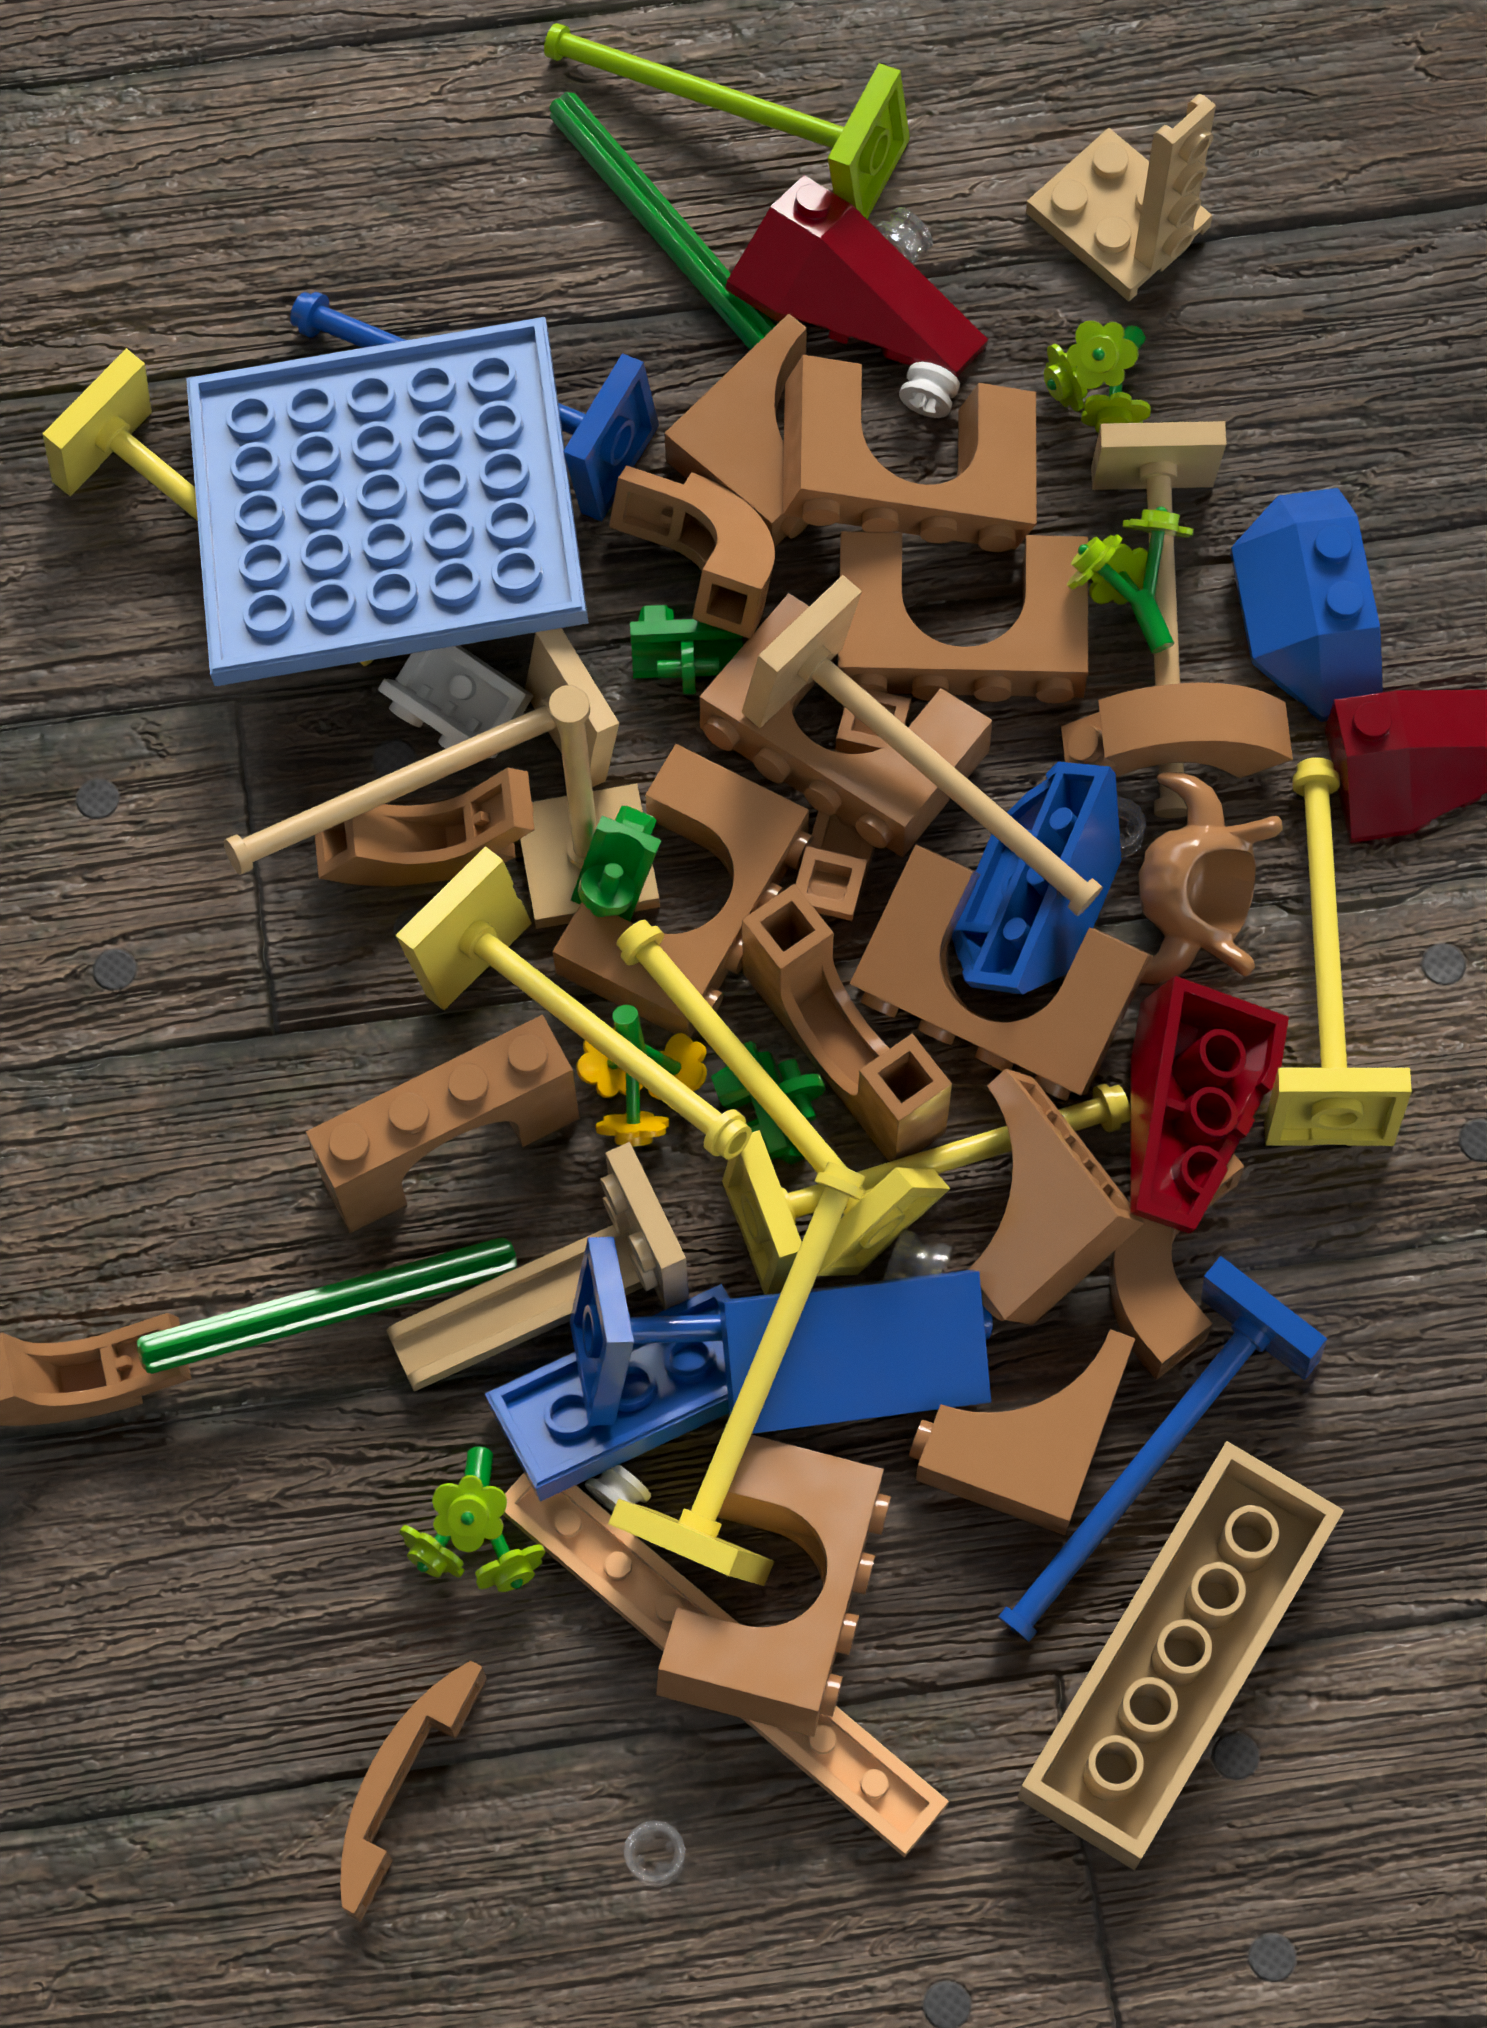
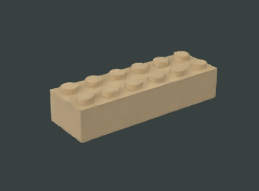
M1226 1441L1023 1782L1017 1799L1135 1870L1344 1510Z

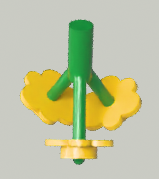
M622 1005L613 1011V1029L692 1091L698 1090L703 1085L707 1076V1069L701 1063L706 1056V1047L703 1044L693 1042L689 1036L678 1033L669 1039L665 1051L659 1052L645 1044L638 1011L634 1006ZM585 1040L583 1043L585 1054L580 1057L576 1064V1071L580 1079L588 1084H596L598 1094L604 1098H612L618 1091L626 1095V1113L623 1115L611 1114L604 1116V1121L596 1124V1133L614 1136V1141L618 1145L630 1142L632 1147L650 1144L653 1142V1137L665 1135L666 1128L669 1127V1118L654 1116L653 1113L647 1111H640V1090L643 1085ZM648 1090L649 1094H650L652 1097H654V1098H656V1099H658V1100H661V1099H659L656 1095H654L651 1091Z

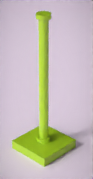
M559 23L551 26L545 39L544 54L548 58L559 61L566 57L832 148L828 156V164L833 193L852 204L866 219H868L910 140L901 70L880 63L876 67L845 127L581 38L571 34L568 26Z

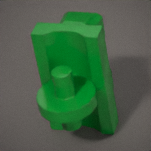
M666 605L643 606L638 622H630L633 679L682 678L683 695H696L695 677L718 676L743 647V636L694 619L674 620L673 610Z
M621 806L615 820L602 815L594 832L570 901L578 904L583 903L597 917L619 916L630 922L661 843L660 839L651 836L657 820L653 816L629 806Z
M753 1041L744 1043L743 1045L807 1121L809 1123L814 1121L816 1116L811 1101L817 1099L826 1090L821 1076L818 1074L801 1075L796 1059H788L778 1065L783 1079L782 1082L772 1053L769 1051L758 1052ZM728 1066L712 1075L711 1079L723 1107L731 1110L753 1102L758 1118L746 1123V1125L751 1128L752 1132L760 1130L771 1160L778 1157L792 1165L805 1159Z

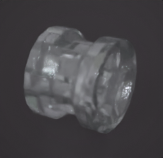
M903 1229L892 1253L883 1281L946 1273L953 1247L944 1243L934 1246L920 1242L917 1233Z

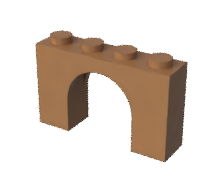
M802 355L785 382L783 515L803 518L806 523L816 526L839 523L859 526L866 532H899L920 535L923 540L931 543L960 541L979 544L982 549L991 552L1016 550L1026 538V535L1036 526V392L978 383L958 410L957 477L941 484H917L906 481L889 472L877 461L867 446L861 423L862 364Z
M841 531L839 578L844 575L862 592L843 648L838 653V668L863 689L890 694H912L915 698L931 701L940 688L951 695H974L977 699L986 702L1004 701L1011 696L1037 697V699L1046 703H1063L1071 700L1073 697L1084 698L1088 676V581L1073 590L1067 586V583L1077 572V569L1071 565V562L1078 553L1079 546L1088 543V536L1026 535L1023 556V603L1019 618L1006 633L991 642L978 646L959 647L932 639L924 634L910 619L902 598V533Z
M788 593L756 630L751 639L743 645L701 694L700 729L704 731L707 738L717 747L726 751L733 749L751 760L758 771L767 779L776 783L785 782L804 794L807 801L819 812L829 816L835 814L854 826L859 835L869 844L877 848L887 847L899 856L904 857L951 799L890 745L864 754H844L823 748L809 739L799 728L793 713L803 697L814 686L815 681L801 688L761 728L741 713L758 655L810 607ZM838 654L831 660L832 663L836 660ZM940 688L908 727L966 778L971 775L989 753L992 720Z
M675 744L645 795L647 814L653 816L657 820V824L703 846L715 854L729 872L733 886L726 904L712 920L688 932L664 934V939L659 946L717 1013L724 993L718 989L729 971L738 974L743 968L742 919L784 891V888L779 886L789 866L796 870L800 868L805 848L810 846L814 836L808 834V809ZM581 903L553 950L556 974L619 1006L632 1005L637 1009L640 1017L674 1034L683 1033L691 1038L696 1028L642 964L638 962L628 966L621 958L622 951L616 945L617 940L633 923L619 916L597 917Z
M915 845L850 982L851 985L865 991L860 1002L895 1018L899 1008L921 1018L917 1028L919 1031L946 1044L952 1045L955 1037L959 1036L979 1046L974 1057L1002 1071L1005 1069L1011 1070L1015 1063L1037 1074L1035 1080L1043 1091L1067 1101L1071 1091L1079 1095H1086L1153 956L1104 932L1089 927L1062 986L1046 1007L1028 1018L1014 1022H1000L986 1018L972 1010L960 998L952 984L948 970L950 939L981 874L925 847Z
M793 884L742 919L743 974L886 1159L891 1162L916 1154L946 1133L952 1083L913 1033L892 1048H889L869 1026L854 1005L836 971L833 961V931L796 884Z
M541 1015L306 1131L321 1178L349 1233L408 1205L402 1187V1181L406 1173L429 1152L456 1136L487 1124L509 1121L522 1147L580 1119L573 1069L547 1021Z
M751 1435L718 1518L778 1533L796 1542L810 1555L817 1566L823 1589L814 1604L802 1615L787 1623L771 1627L741 1625L676 1607L658 1668L656 1695L814 1737L820 1714L833 1717L843 1677L831 1674L837 1652L850 1655L859 1615L848 1613L853 1592L866 1595L875 1561V1555L864 1553L869 1532L882 1535L891 1496L880 1494L884 1469Z

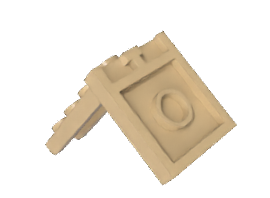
M1201 94L1193 98L1188 103L1186 117L1173 129L1164 125L1153 135L1149 161L1113 130L1108 128L1027 200L1026 214L1127 301H1130L1137 295L1138 288L1156 271L1160 270L1162 272L1188 248L1198 233L1203 235L1211 226L1213 215L1201 206L1202 201L1199 195L1202 181L1208 170L1205 162L1208 148L1214 138L1211 130L1216 105Z
M630 1142L605 1153L608 1175L600 1178L606 1195L603 1198V1202L613 1225L403 1319L386 1330L414 1392L569 1322L588 1237H614L625 1296L641 1288H644L646 1291L654 1288L664 1310L689 1299L686 1257Z

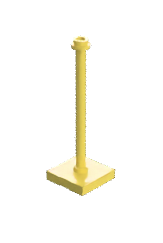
M127 348L43 433L52 482L71 497L108 456L114 452L198 521L195 487L131 435L152 413L145 363ZM373 660L363 661L359 663H361L363 666H367Z
M1309 758L1297 764L1296 773L1292 777L1293 790L1297 794L1304 796L1321 1068H1278L1264 1121L1265 1145L1394 1146L1412 1092L1410 1068H1347L1330 794L1337 791L1340 787L1339 773L1334 770L1332 761L1325 758Z
M486 846L395 935L426 996L441 1009L445 1010L476 978L491 966L706 1135L704 1148L713 1156L721 1155L727 1160L733 1159L748 1144L752 1130L746 1125V1119L742 1114L734 1109L728 1110L723 1114L509 948L532 923L522 901L514 891V883L504 861Z
M640 920L630 926L616 943L622 951L621 958L628 966L638 962L642 964L817 1173H824L828 1161L846 1167L659 946L664 939V933L658 926H651L646 920ZM900 1167L894 1168L874 1188L866 1190L862 1185L861 1189L865 1192L861 1200L849 1197L846 1209L843 1212L844 1216L839 1221L817 1276L858 1275L914 1221L950 1190L948 1185L934 1169Z
M1107 1084L1095 1086L1093 1088V1099L1059 1109V1112L1074 1131L1101 1124L1105 1131L1113 1132L1119 1130L1122 1123L1129 1122L1131 1119L1130 1105L1120 1085L1109 1087ZM1008 1127L997 1128L858 1171L857 1173L865 1176L862 1185L866 1190L874 1188L896 1167L934 1169L937 1174L1012 1151ZM760 1130L752 1132L751 1138L743 1151L733 1159L728 1160L722 1182L737 1223L740 1226L764 1295L781 1293L802 1241L795 1225V1218L815 1212L825 1187L816 1184L790 1193L781 1188Z
M829 1161L824 1173L818 1172L815 1182L825 1188L691 1511L684 1508L680 1519L677 1520L659 1511L618 1499L608 1522L609 1525L725 1575L765 1586L774 1561L717 1537L722 1524L717 1522L716 1519L849 1197L856 1200L862 1199L865 1191L861 1189L865 1176Z

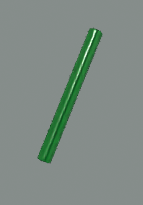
M565 92L560 98L555 99L549 107L552 121L751 350L776 326L767 315L725 289L727 279L731 274L580 98L575 93Z
M501 1237L141 1336L137 1340L138 1357L143 1369L150 1374L180 1367L492 1280L517 1268L516 1253L512 1243L506 1238Z

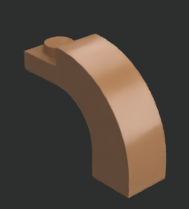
M626 465L618 477L609 527L666 546L692 560L702 571L692 619L751 639L763 615L775 560L773 538L763 519L746 501L734 492L701 475L691 472L683 485Z
M1178 683L1127 691L1098 700L1100 712L1061 726L1065 762L1110 766L1116 773V777L1155 765L1199 763L1217 767L1238 778H1242L1293 760L1286 703L1263 691L1239 685Z
M506 768L470 791L452 799L412 806L383 804L315 834L319 879L355 885L403 886L451 880L485 846L499 856L504 863L515 858L514 842L535 830L533 820L534 809L531 801L528 772Z
M1234 1153L1227 1164L1228 1171L1208 1208L1239 1183L1244 1165ZM1142 1218L1145 1224L1112 1253L1109 1286L1114 1314L1122 1334L1135 1338L1132 1351L1157 1380L1207 1340L1213 1323L1186 1293L1175 1274L1172 1263V1243L1180 1230Z
M165 1313L98 1336L59 1343L26 1342L3 1332L0 1333V1426L59 1423L111 1413L143 1404V1395L192 1380L188 1364L150 1374L143 1369L138 1357L137 1340L141 1336L180 1326L179 1317Z

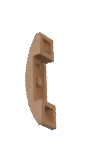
M864 689L904 725L907 724L911 698ZM844 708L836 737L835 752L864 754L888 746L883 739L847 708ZM818 811L812 832L814 839L810 846L805 848L796 886L818 913L853 921L875 846L866 842L854 826L837 815L829 816Z
M469 1661L433 1685L398 1721L373 1759L355 1799L342 1852L341 1901L342 1908L349 1917L359 1922L362 1921L393 1861L386 1850L372 1844V1841L432 1727L455 1739L457 1738L487 1680L482 1666Z

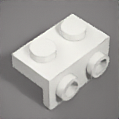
M460 645L411 653L396 680L384 679L378 688L381 693L393 700L389 709L395 715L419 728L425 722L440 732L442 736L438 743L445 749L521 716L534 696ZM498 754L491 756L489 758H496Z

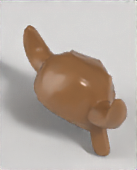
M1160 773L1157 776L1159 784L1171 789L1184 800L1187 806V825L1179 830L1168 831L1158 837L1145 851L1144 862L1138 872L1142 913L1164 934L1158 953L1152 957L1140 983L1157 984L1168 981L1174 976L1181 975L1190 967L1201 948L1219 958L1239 974L1248 976L1255 968L1254 961L1249 954L1236 946L1233 941L1244 926L1253 898L1256 876L1253 844L1277 836L1283 829L1282 820L1278 816H1270L1261 820L1226 827L1222 804L1213 788L1197 777L1186 773Z

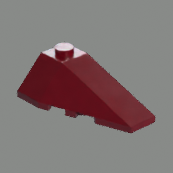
M805 175L769 208L727 279L725 286L727 291L775 321L780 322L790 314L795 319L829 329V339L847 344L850 336L882 347V352L886 358L909 366L917 362L932 363L947 369L956 377L986 348L988 338L852 204Z
M1396 690L1335 699L1333 701L1325 727V734L1334 770L1339 773L1340 787L1338 792L1350 843L1412 834L1430 825L1431 820L1459 806L1463 809L1479 801L1481 796L1487 793V690Z
M1178 976L1172 977L1140 1003L1131 1056V1214L1189 1234L1196 1230L1228 1171L1227 1164L1240 1140L1245 1138L1255 1121L1253 1116L1264 1096L1274 1086L1277 1070L1282 1067L1289 1016Z

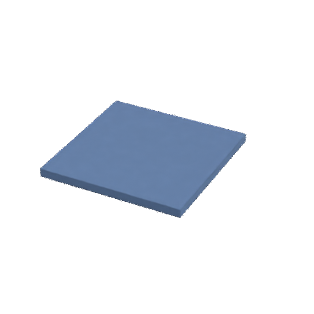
M545 317L186 378L209 668L214 686L589 623L567 463L563 453L565 448L549 332Z

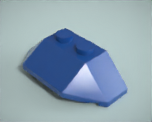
M1333 488L1278 495L1234 543L1230 550L1251 663L1287 694L1307 706V711L1320 722L1328 720L1335 699L1383 692L1381 630L1358 517L1340 490Z
M1057 762L1046 773L1047 779L1028 791L1007 812L1084 880L1088 882L1093 878L1103 887L1095 900L1079 916L1075 915L1068 908L1070 901L991 834L975 871L981 875L952 934L955 950L963 968L962 973L965 982L970 987L1025 994L1068 973L1089 927L1094 928L1122 860L1116 773L1110 766Z

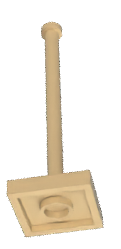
M1225 421L1101 424L1091 465L1092 490L1147 489L1148 509L1156 510V508L1162 506L1167 509V512L1173 513L1172 488H1208L1214 486L1226 447ZM1164 535L1155 600L1172 636L1174 645L1154 654L1155 686L1180 683L1174 536ZM1184 763L1159 765V774L1163 772L1184 773ZM1159 784L1160 798L1154 801L1155 816L1162 818L1187 816V806L1184 800L1171 789Z
M842 575L758 655L741 713L761 728L801 688L815 681L1070 901L1068 908L1075 915L1079 916L1099 895L1103 887L1093 878L1088 882L1084 880L831 662L843 648L862 592Z
M562 628L536 632L525 690L534 695L530 702L535 710L243 839L238 834L224 839L226 854L235 871L241 875L253 869L252 862L545 732H549L561 752L558 724L551 718L549 699L556 689L565 685H575L582 688L590 700V715L585 721L591 781L592 787L606 781L619 721Z
M575 685L559 687L552 693L549 699L551 718L558 724L567 796L532 802L535 830L520 839L536 929L568 924L579 908L580 904L570 900L601 816L603 815L615 820L621 806H629L643 812L637 784L592 791L585 721L590 715V700L587 693ZM653 864L635 912L660 907Z

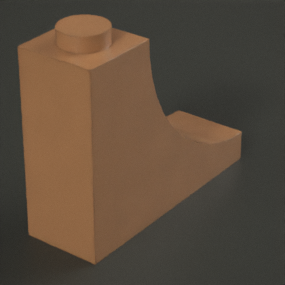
M790 314L783 318L664 433L666 462L685 478H688L691 472L701 475L731 490L746 501L767 525L773 538L774 547L786 536L791 539L795 538L808 525L803 518L783 515L784 442L779 433L776 411L786 380L802 355H806L807 328Z
M1005 1069L987 1087L997 1100L1009 1131L1013 1159L1010 1196L997 1232L979 1259L968 1270L980 1272L982 1304L995 1318L1000 1321L1008 1320L1033 1325L1145 1222L1141 1217L1131 1214V1204L1036 1080L1031 1076Z
M1110 1329L1095 1359L1075 1381L1059 1393L1028 1407L1003 1412H972L940 1404L934 1423L921 1420L909 1453V1457L919 1460L916 1481L1065 1535L1127 1365L1135 1338Z

